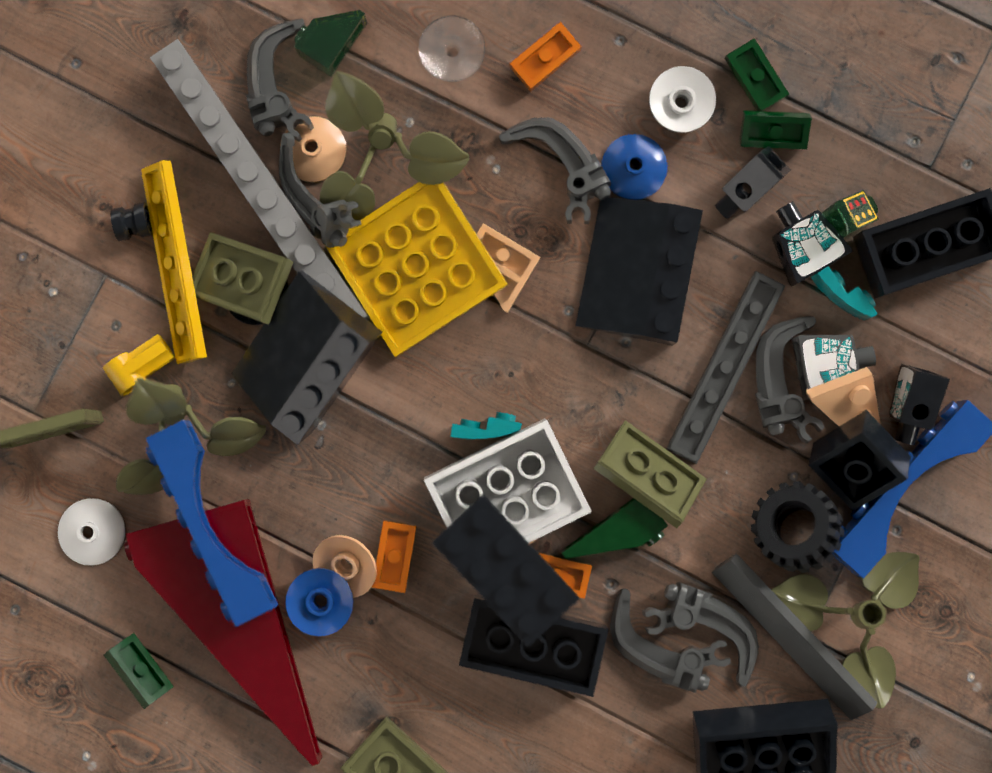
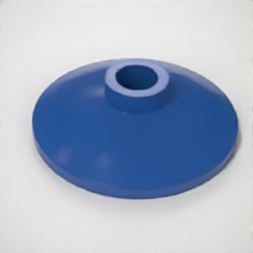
M639 134L625 135L613 141L606 149L601 163L611 181L610 190L624 199L641 200L653 195L662 186L667 174V160L662 148L651 138ZM637 159L641 162L642 167L639 170H633L629 162Z
M324 568L310 569L295 578L289 586L286 594V611L291 622L300 631L311 636H327L340 630L349 620L353 610V594L347 581L338 573ZM317 595H324L327 598L325 606H318L316 604L315 598Z

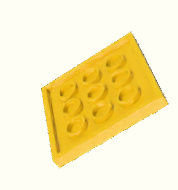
M418 182L361 219L360 226L349 229L347 242L344 246L329 248L325 245L372 322L383 332L381 336L394 357L400 356L508 286L507 281L445 183L428 185Z

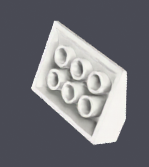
M545 418L424 477V482L446 527L450 526L483 494L529 543L592 512Z

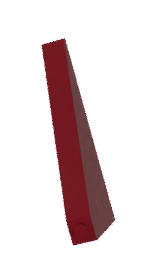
M250 499L205 511L209 524L219 541L241 562L265 575L278 602ZM176 519L126 534L127 541L124 542V549L128 560L133 561L135 568L310 765L319 764L322 754L279 602L275 608L235 627L233 620L228 622L221 610L220 603L223 602V599L218 589L213 590L207 581L205 572L208 571V568L203 558L198 559L192 550L190 541L193 540V537L188 527L183 528L179 520Z

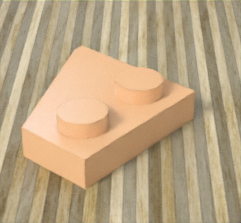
M483 223L477 235L508 283L507 287L494 294L502 309L508 313L541 257Z
M867 367L806 390L810 400L838 426L843 425L865 410L880 423L873 374Z

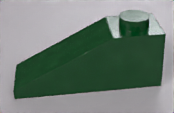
M632 498L562 549L561 553L567 559L639 547L645 543L650 547L665 536L662 530L668 527L663 518L635 498Z

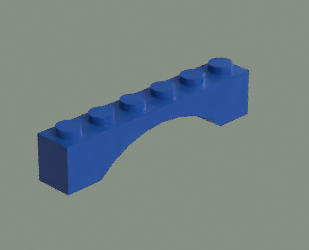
M969 400L957 401L956 403L952 401L946 405L939 414L942 419L932 430L925 429L917 439L919 444L912 452L907 451L911 456L908 480L852 511L850 514L853 517L852 520L845 527L841 525L844 529V537H840L839 542L842 545L839 551L834 549L832 555L855 576L864 579L886 554L887 534L891 517L899 500L909 486L926 470L941 461L958 455L977 452L992 435V421Z
M182 420L145 438L149 445L146 447L148 458L154 466H159L164 476L160 479L162 487L169 497H174L179 507L175 510L176 516L182 527H188L193 537V540L190 541L192 550L198 559L203 558L208 568V571L205 572L207 581L213 590L218 589L223 599L220 607L227 621L233 620L236 627L278 606V602L265 575L248 567L233 556L219 541L209 524L203 507L200 489L201 466L205 450L191 421Z

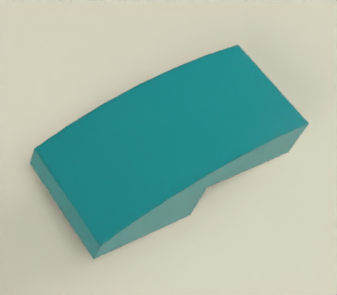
M829 266L810 277L826 297L852 316L865 321L878 314L874 309L876 303L868 291H862L858 286L846 292L843 288L846 286L843 277L838 271H832Z
M496 412L495 418H488L486 430L480 429L481 422L461 419L460 425H452L450 437L474 440L497 438L520 431L522 423L515 422L516 415Z

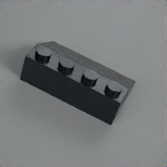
M612 197L600 200L575 326L672 346L678 343L703 210L669 203Z
M300 270L276 305L269 325L264 323L231 374L269 423L298 445L315 430L383 332L303 270Z
M828 699L693 711L696 773H836L838 724Z

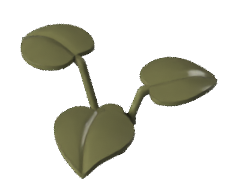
M341 71L335 72L325 105L328 119L333 125L347 132H355L363 126L366 130H369L368 139L371 144L356 179L344 171H338L331 174L324 181L320 191V202L322 204L337 200L355 201L358 203V208L351 209L352 218L354 220H361L369 215L375 206V194L369 186L361 182L375 150L387 149L394 142L397 143L403 157L410 159L408 165L409 175L423 184L435 185L444 183L457 176L469 161V154L461 150L450 138L441 133L431 131L420 133L412 139L408 151L402 141V134L397 132L398 124L396 119L392 115L384 113V104L377 92L350 74Z
M137 377L133 392L126 405L127 416L130 420L144 425H152L159 422L158 432L165 429V423L173 425L184 420V416L188 415L201 436L209 440L206 445L207 450L219 456H233L249 450L260 441L266 432V425H259L253 420L242 417L224 418L216 422L211 427L210 432H208L193 413L192 406L187 405L181 387L174 384L163 385L141 377ZM137 459L127 464L120 471L116 479V489L118 492L134 495L156 493L163 490L160 479L164 476L158 465L154 466L151 461L146 459Z
M908 552L885 554L865 578H861L863 586L868 591L874 593L871 596V600L859 602L853 608L824 606L828 600V591L821 580L812 575H796L772 588L771 590L810 631L821 627L823 612L851 615L852 622L858 628L866 629L860 644L861 653H850L846 656L842 665L877 701L875 707L883 709L890 700L894 690L896 679L895 663L891 654L884 647L875 646L867 650V645L871 636L875 634V628L881 626L886 619L884 606L890 609L904 608L914 600L919 586V555Z

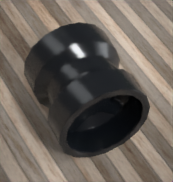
M145 202L134 204L131 209H124L123 207L111 209V224L115 237L119 242L129 240L132 235H140L141 237L153 235L148 206Z

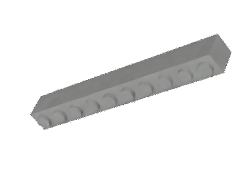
M176 39L151 56L152 62L286 258L294 262L292 266L298 273L300 270H303L366 320H371L181 42Z

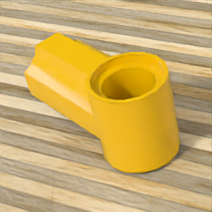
M157 334L130 353L125 352L116 356L103 366V370L122 397L133 392L137 377L146 379L174 360L175 356L169 345Z

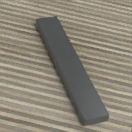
M757 271L753 273L666 450L694 464L698 463L785 285Z
M737 553L713 570V575L850 720L873 711L877 701Z

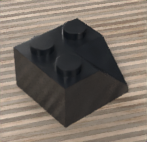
M865 410L815 441L812 447L809 466L854 511L908 480L911 456Z

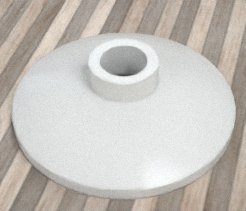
M678 66L666 70L655 80L650 91L649 104L654 118L660 125L673 132L687 133L701 128L711 118L716 105V94L711 81L704 73L692 67ZM679 97L684 98L687 106L683 108L678 107L675 99Z
M96 498L83 499L72 504L63 513L58 525V540L64 553L73 561L83 565L102 564L112 559L121 549L125 539V523L120 512L109 502ZM86 526H90L93 529V536L90 539L83 535V530Z

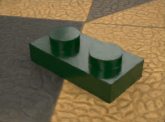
M755 38L725 56V61L757 111H765L788 97L789 92Z
M743 110L740 146L807 149L812 117L810 113Z
M135 633L104 654L143 709L174 687Z

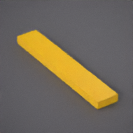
M161 160L141 169L175 359L177 364H185L206 358L207 354L171 161Z

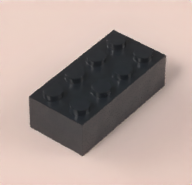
M991 188L863 230L854 235L853 239L874 299L992 260Z
M484 494L432 542L528 647L580 599L572 588Z
M475 594L459 666L594 697L609 629L605 624L562 615L528 647L480 595Z

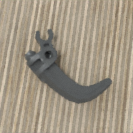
M303 18L283 22L265 29L252 41L248 51V94L246 98L254 128L263 136H270L274 133L275 128L286 126L288 132H291L295 140L300 142L302 138L295 130V127L298 124H305L310 130L314 128L310 118L305 114L298 113L293 108L288 96L277 91L274 78L273 55L275 50L285 39L304 31L306 25Z
M532 118L514 125L499 135L500 142L504 145L523 139L541 140L560 158L569 173L567 195L570 199V204L565 212L567 224H572V214L575 211H582L584 213V224H589L591 212L587 201L593 197L605 200L610 196L609 187L611 186V181L595 153L591 155L577 136L553 118Z
M291 132L282 134L279 176L286 196L299 215L311 226L312 235L321 239L322 243L329 248L344 246L347 242L348 230L361 225V220H354L351 216V209L358 208V203L355 201L337 200L322 204L301 183L296 174L293 162L294 135Z
M813 316L794 318L773 325L761 336L756 350L758 392L755 396L763 428H768V432L775 436L783 434L784 425L791 423L797 430L800 440L805 443L812 440L805 431L806 425L814 426L818 432L822 431L825 427L821 420L811 417L805 411V403L800 396L795 394L789 395L783 371V350L791 338L805 330L811 329L815 325L816 319Z
M680 582L667 585L664 591V596L668 599L666 608L648 607L642 611L645 617L656 615L658 618L656 625L645 627L646 632L657 635L665 628L674 626L685 630L693 627L696 622L719 631L730 638L737 648L739 659L736 681L741 686L746 687L752 675L759 649L756 629L745 616L722 601L712 597L713 594Z
M621 589L618 592L613 607L610 631L613 645L623 657L645 671L661 678L664 683L696 693V690H707L710 678L702 673L703 667L713 664L725 667L731 663L730 658L717 659L714 655L717 648L727 646L726 641L717 640L709 647L700 649L695 646H689L683 649L681 653L657 646L638 635L633 629L630 621L631 593L628 589Z

